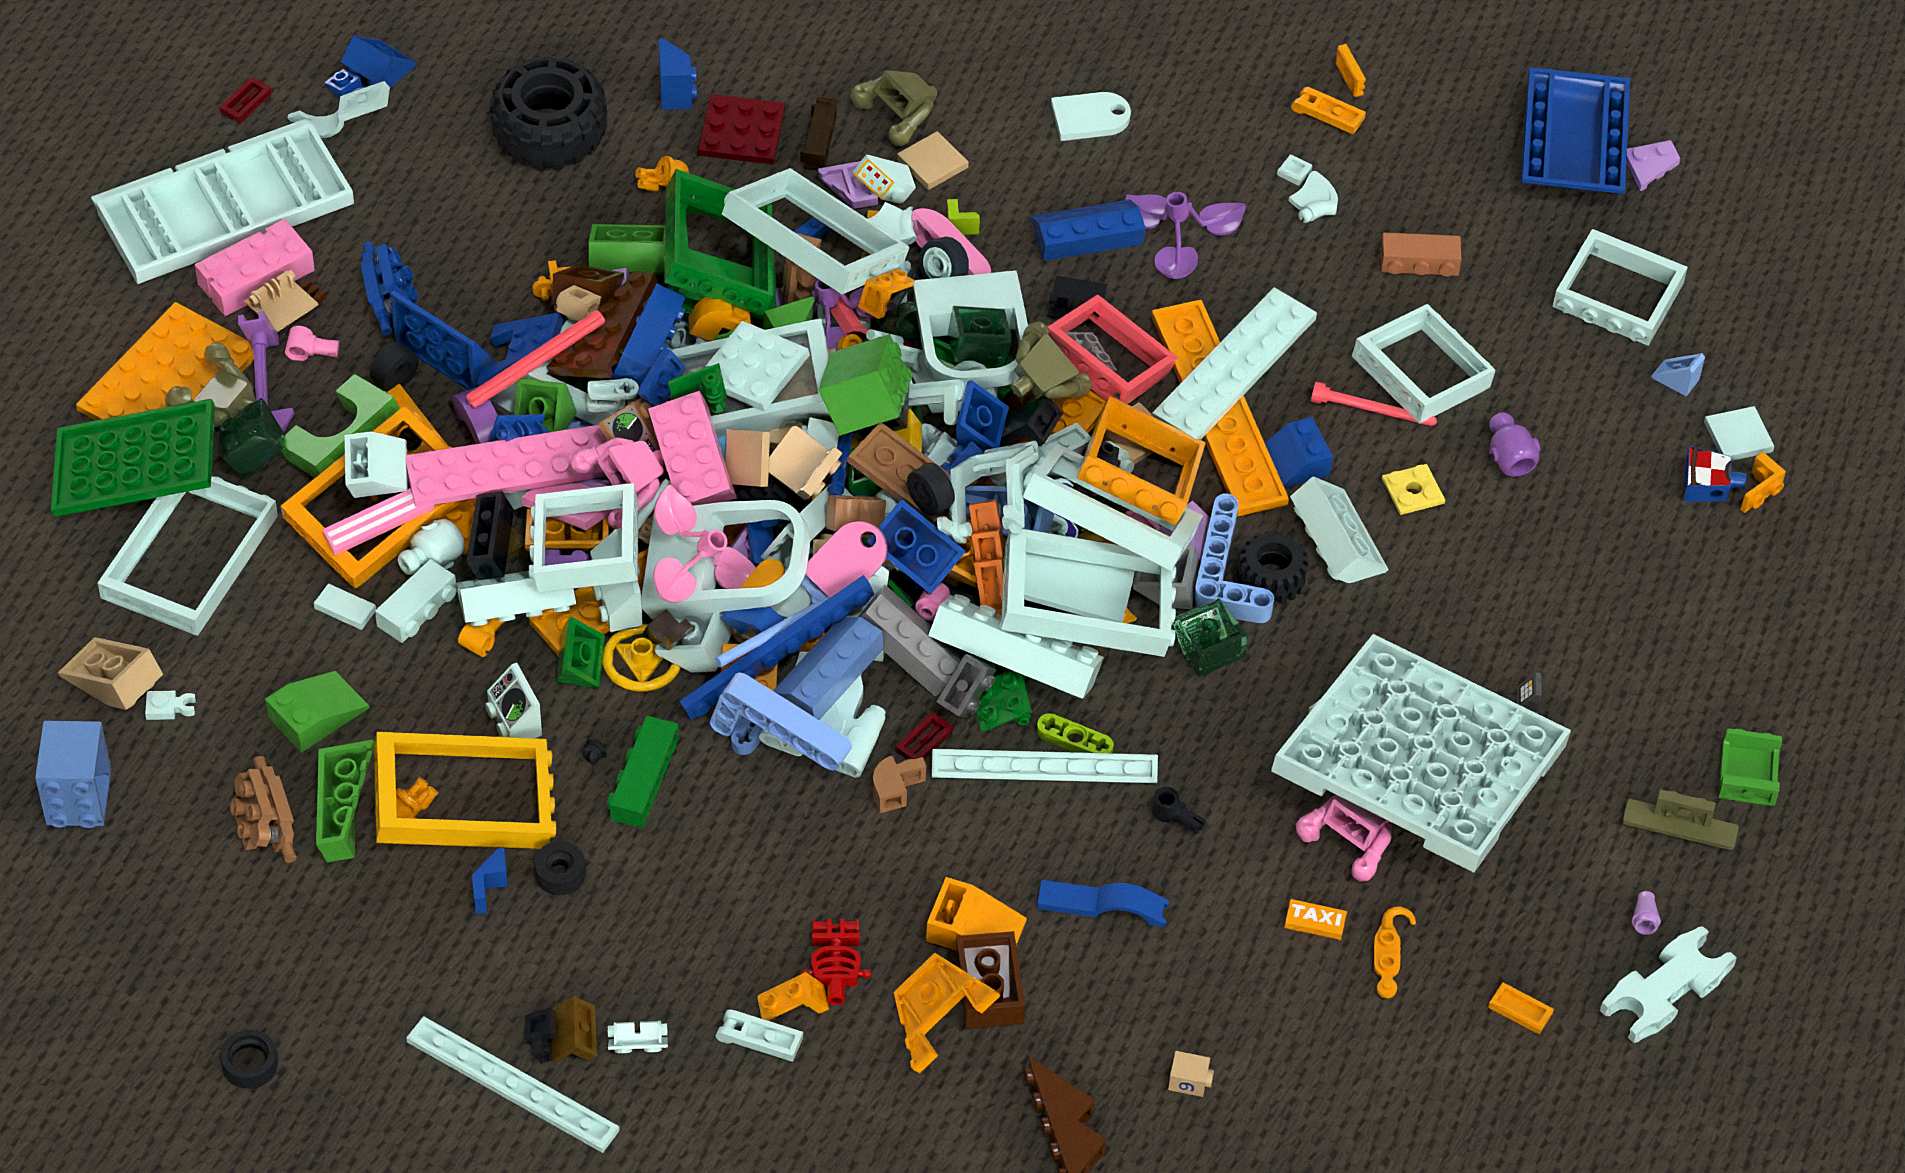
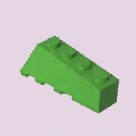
M374 740L319 749L316 845L327 862L355 858L356 807L375 745Z

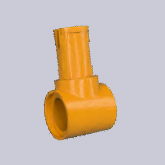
M498 617L487 619L488 623L484 625L471 626V623H468L464 626L458 637V644L481 657H485L487 654L485 652L490 651L494 645L495 632L505 621H499Z

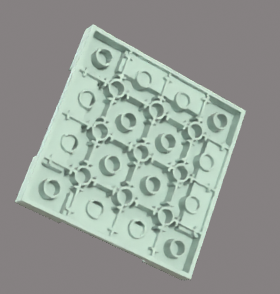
M1373 634L1276 754L1271 771L1320 796L1328 790L1424 838V848L1475 872L1497 842L1501 830L1541 776H1545L1566 747L1571 730Z

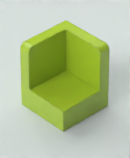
M947 199V219L963 235L979 234V214L976 212L959 213L958 199Z

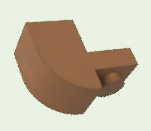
M889 756L877 765L873 774V798L879 813L907 806L906 786L926 781V764L923 757L907 759L902 763L896 764L893 756Z

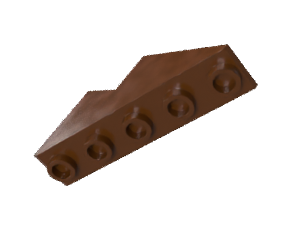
M1030 1058L1029 1067L1023 1068L1026 1084L1032 1085L1034 1093H1032L1033 1104L1036 1110H1041L1043 1116L1040 1119L1044 1135L1050 1136L1052 1142L1049 1143L1050 1154L1053 1161L1058 1160L1060 1168H1058V1173H1089L1103 1157L1106 1148V1139L1084 1125L1094 1113L1095 1100L1036 1060Z

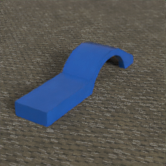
M1041 880L1037 909L1097 917L1100 913L1106 911L1122 910L1141 916L1149 925L1165 927L1166 919L1162 918L1163 909L1168 908L1169 900L1145 888L1128 883H1112L1096 888Z

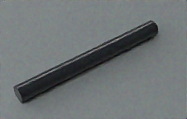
M919 260L915 261L907 273V276L913 280H916L921 273ZM911 287L895 292L887 304V309L891 312L895 311Z

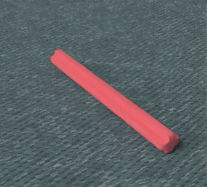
M598 310L593 311L467 394L466 397L470 405L477 408L605 323L603 315Z

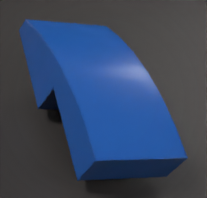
M345 69L335 73L334 76L325 81L326 87L339 99L340 96L366 88L361 84L360 77Z

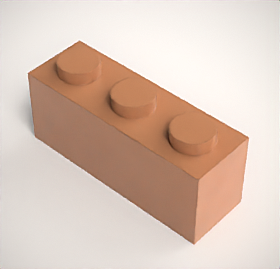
M1383 233L1380 249L1381 272L1459 276L1462 260L1460 236Z

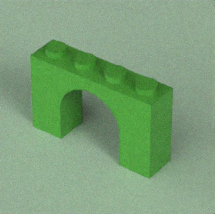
M354 374L336 390L345 410L356 416L353 423L347 429L334 436L316 437L296 425L277 441V444L288 462L316 478L345 454V435L372 432L400 410L393 396Z

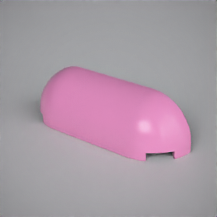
M925 208L913 211L911 221H915L916 242L921 248L927 242L941 237L954 238L962 244L967 252L969 259L967 275L991 273L990 265L985 257L945 216Z

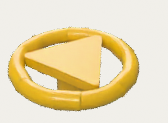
M647 624L617 631L607 641L603 649L602 665L607 676L616 685L626 690L636 692L657 690L668 685L681 669L680 666L671 662L669 670L664 675L647 681L663 659L655 652L657 644H652L646 638H638L632 644L620 643L632 636L643 634ZM615 648L637 681L620 675L613 666V651Z

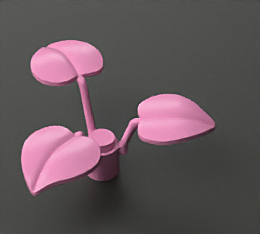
M668 485L660 493L654 509V517L658 527L667 535H674L679 532L682 537L701 538L697 542L698 554L685 564L684 567L677 559L671 557L664 558L656 564L653 578L658 595L663 600L671 603L681 602L689 598L696 588V579L687 570L702 557L711 558L713 556L712 562L716 565L714 576L719 585L724 589H740L743 582L755 570L756 567L738 550L726 547L727 537L720 530L715 529L709 533L707 530L688 532L694 528L697 520L696 512L691 503L680 495L672 485Z

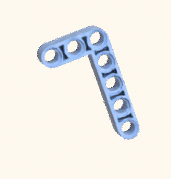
M1221 494L1216 497L1213 505L1195 587L1194 606L1199 612L1219 606L1222 617L1265 623L1272 616L1274 604L1272 592L1265 588L1223 581L1237 520L1238 500L1231 494Z
M736 673L720 695L710 720V725L714 731L724 736H730L741 719L745 717L824 768L832 771L839 768L852 749L851 742L844 735L744 673Z

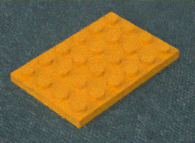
M175 302L76 404L77 411L97 421L167 407L165 396L169 389L175 386L188 387L191 390V398L194 400L220 370L215 365H210L206 362L204 351L207 346L219 342L225 345L231 358L235 361L234 364L242 372L254 360V349H252L248 340Z

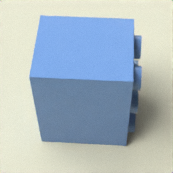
M44 721L35 779L46 825H52L57 828H62L66 825L84 828L104 826L111 765L102 723L89 721Z

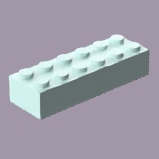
M950 595L939 605L928 635L929 637L1082 699L1093 687L1104 658L1098 655L1097 650L1087 646L1080 648L1073 645V641L1001 630L1002 616L996 614L994 608L987 605L976 606L970 603L969 598L962 595Z

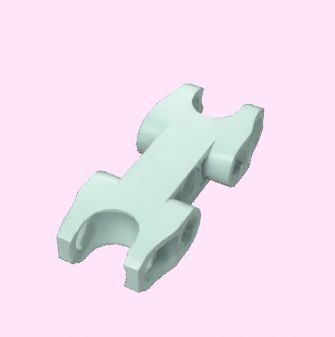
M1703 926L1678 936L1663 949L1659 959L1664 965L1649 977L1644 979L1637 971H1633L1620 980L1614 990L1602 1002L1600 1011L1605 1016H1611L1620 1009H1627L1636 1013L1639 1019L1630 1028L1628 1036L1633 1043H1636L1645 1037L1658 1033L1671 1023L1678 1013V1010L1672 1003L1692 989L1702 998L1718 987L1721 980L1734 967L1737 957L1731 952L1713 959L1703 956L1698 949L1707 940L1706 936L1709 931Z

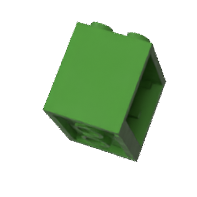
M890 334L831 352L818 391L839 435L900 416L909 384L912 380V374L908 365H904L901 359L902 354L899 344L893 341Z

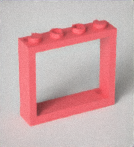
M1099 295L1094 296L1048 326V335L1079 371L1078 374L1086 373L1092 382L1091 389L1106 401L1111 396L1125 404L1130 403L1165 379L1178 359L1177 356ZM1094 311L1099 314L1098 317L1093 314ZM1087 319H1090L1149 365L1150 368L1130 382H1126L1066 333ZM1117 392L1120 394L1119 398L1115 396Z

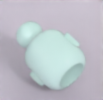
M447 519L433 520L429 525L421 526L422 529L413 535L410 540L411 550H404L398 556L400 568L408 575L415 574L430 559L443 568L448 569L454 565V560L463 553L465 548L464 538L457 526Z

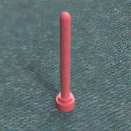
M1315 382L1311 402L1321 404V402L1327 403V401L1418 423L1403 408L1331 391L1329 387H1325L1326 384ZM1432 416L1420 424L1434 426L1437 423V419L1435 416Z

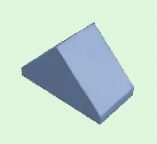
M1703 353L1665 359L1651 377L1687 396L1700 379L1705 356Z

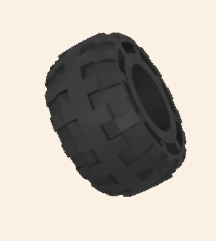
M554 56L523 60V64L519 66L513 65L493 88L492 98H490V123L493 136H496L497 144L500 148L522 165L527 163L533 165L535 169L544 170V167H554V170L561 169L570 163L575 165L583 161L586 154L591 155L600 144L602 136H605L607 129V100L604 88L588 68L582 64L576 65L574 60L564 57L557 59ZM548 105L564 107V109L553 113H540L532 110Z

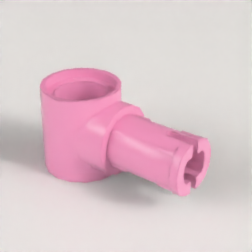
M294 326L289 332L285 355L291 360L299 361L306 360L308 356H314V354L337 358L340 341L317 338L310 329L304 326Z

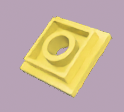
M1427 464L1382 475V480L1400 515L1445 504V498ZM1408 489H1415V490L1419 491V493H1418V494H1412L1411 492H1408L1407 490H1408Z

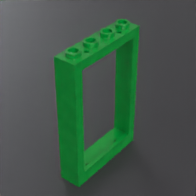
M676 169L666 187L664 283L712 299H724L726 302L731 303L732 306L763 316L773 298V248L752 235L753 286L680 262V202L726 218L722 215L725 206L724 199L730 191L736 189ZM772 203L758 208L772 217Z

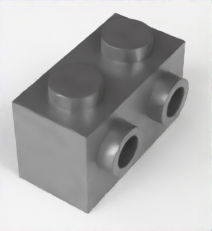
M965 654L936 702L959 717L973 715L980 706V696L993 685L995 681L993 675L996 669L974 655Z

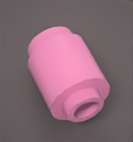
M940 583L932 594L924 590L915 606L917 613L927 621H934L939 605L950 596L949 588L945 584Z

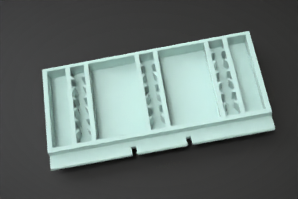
M303 119L229 146V153L221 149L175 166L177 172L173 173L172 169L169 168L92 196L91 199L97 209L98 216L136 283L140 284L204 260L259 231L265 234V228L283 219L293 227L354 204L351 187L312 123H308L307 119Z

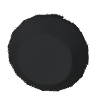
M409 427L403 429L399 435V438L406 440L408 451L416 450L422 443V440Z
M597 739L587 740V747L582 751L583 758L586 761L589 760V763H596L600 757H607V750L602 742Z

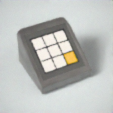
M1540 673L1533 674L1517 687V704L1528 710L1537 711L1542 696V677Z

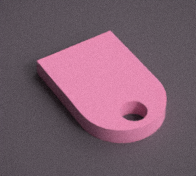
M864 521L848 523L841 527L808 561L805 574L831 598L863 575L869 580L880 569L887 557L886 538L881 530L871 523ZM866 531H870L876 536V543L872 547H866L862 543V535Z

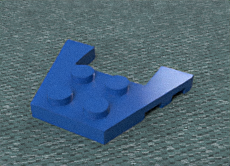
M559 312L494 325L490 337L494 345L498 346L508 341L511 342L508 346L509 349L505 360L481 369L478 384L481 386L560 334L564 320Z

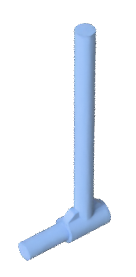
M805 574L801 585L811 595V605L715 658L717 666L723 667L759 647L828 600L829 597Z

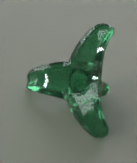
M904 302L898 306L895 312L888 310L884 317L876 318L878 326L884 333L901 336L904 341L912 338L921 341L919 329H916L906 319L909 313L917 309L915 303Z

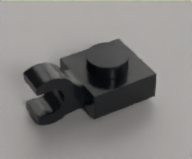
M551 1007L525 1015V1041L531 1045V1055L533 1057L539 1055V1062L541 1064L552 1060V1050L548 1040L556 1038L557 1013Z

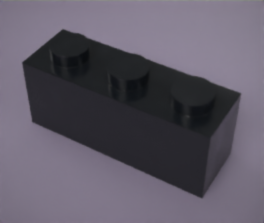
M502 491L476 495L467 563L478 580L505 576L514 509Z

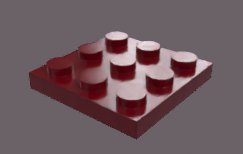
M710 94L698 148V156L774 165L785 113V103Z

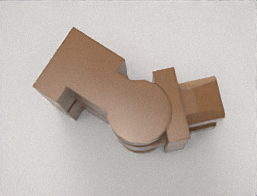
M796 233L817 248H821V239ZM785 257L786 264L784 265L783 286L781 289V296L784 298V302L789 304L813 296L812 288L817 278Z

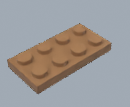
M879 423L848 456L847 462L898 501L904 500L933 525L937 523L938 517H942L949 510L947 508L937 515L930 516L921 511L916 505L908 490L907 477L913 470L926 463H936L883 423ZM941 468V469L946 473L947 476H950V475H951V474H949L947 471H945L943 468Z

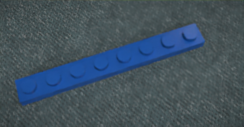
M864 575L680 700L688 717L692 720L706 714L718 702L720 695L736 673H744L755 679L757 675L766 669L775 667L779 660L786 655L798 651L811 638L820 636L827 627L835 622L842 621L849 612L858 606L860 607L868 603L870 598L875 595L869 581Z

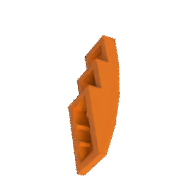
M998 500L971 503L969 505L973 527L971 535L976 559L974 566L981 605L994 608L996 614L1002 615L1005 549Z

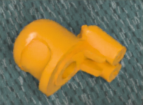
M664 156L660 159L655 169L637 168L635 176L640 178L637 186L640 189L657 192L660 190V185L667 187L676 169L689 173L688 166L683 161L674 160L670 156Z
M421 777L415 781L409 790L397 788V818L414 819L420 811L427 809L437 796L438 791L431 786L428 787V782Z

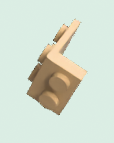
M793 426L769 456L768 473L804 500L812 495L817 497L826 485L822 482L828 473L833 475L840 466L841 462L838 459L842 452L835 447H832L830 450L826 449L799 427Z

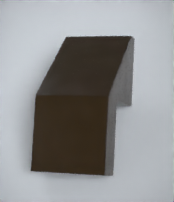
M666 609L646 626L643 635L669 651L689 634L693 626L686 618L679 623Z

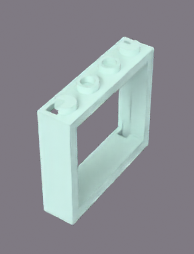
M1592 229L1557 288L1553 307L1562 310L1563 313L1579 317L1587 323H1594L1612 333L1621 334L1632 339L1634 342L1638 341L1649 346L1684 284L1688 267ZM1589 254L1668 285L1649 321L1569 290Z
M1428 304L1357 338L1352 357L1419 424L1490 388L1495 374V369L1490 363L1476 352ZM1422 329L1471 378L1428 398L1381 349Z
M634 483L536 494L535 506H531L532 521L535 525L530 526L531 539L534 542V545H530V557L534 565H529L530 579H535L538 592L638 581V499ZM623 508L622 557L545 566L546 517Z

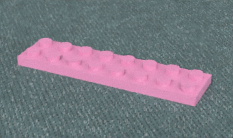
M599 425L518 437L507 442L500 440L406 455L407 477L415 507L432 503L435 505L476 498V495L498 491L509 493L607 477L599 463L596 464L593 472L580 474L573 470L571 459L572 455L578 450L593 446L597 447L608 440Z

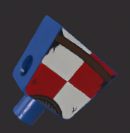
M1689 446L1685 461L1683 501H1727L1730 488H1745L1746 473L1732 472V458L1728 455Z

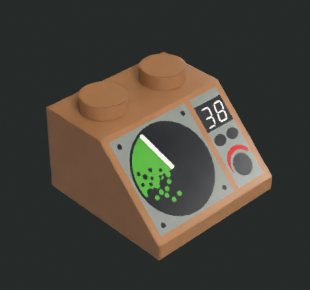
M641 397L598 423L608 441L616 437L632 440L633 442L644 441L652 452L660 450L648 410L651 406Z

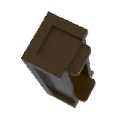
M817 97L816 104H811V115H813L806 149L800 152V161L805 163L804 169L818 171L819 168L826 167L837 118V99Z

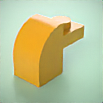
M704 297L698 301L688 316L689 334L709 341H714L722 327L733 330L742 321L751 324L750 311L732 306L731 303L726 302L724 299H712L709 297Z

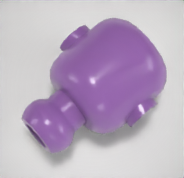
M1503 412L1493 416L1489 423L1490 430L1494 433L1490 441L1489 453L1493 454L1494 461L1505 475L1511 477L1522 476L1532 471L1539 461L1540 445L1537 438H1532L1530 432L1525 427L1514 425V419L1510 414Z

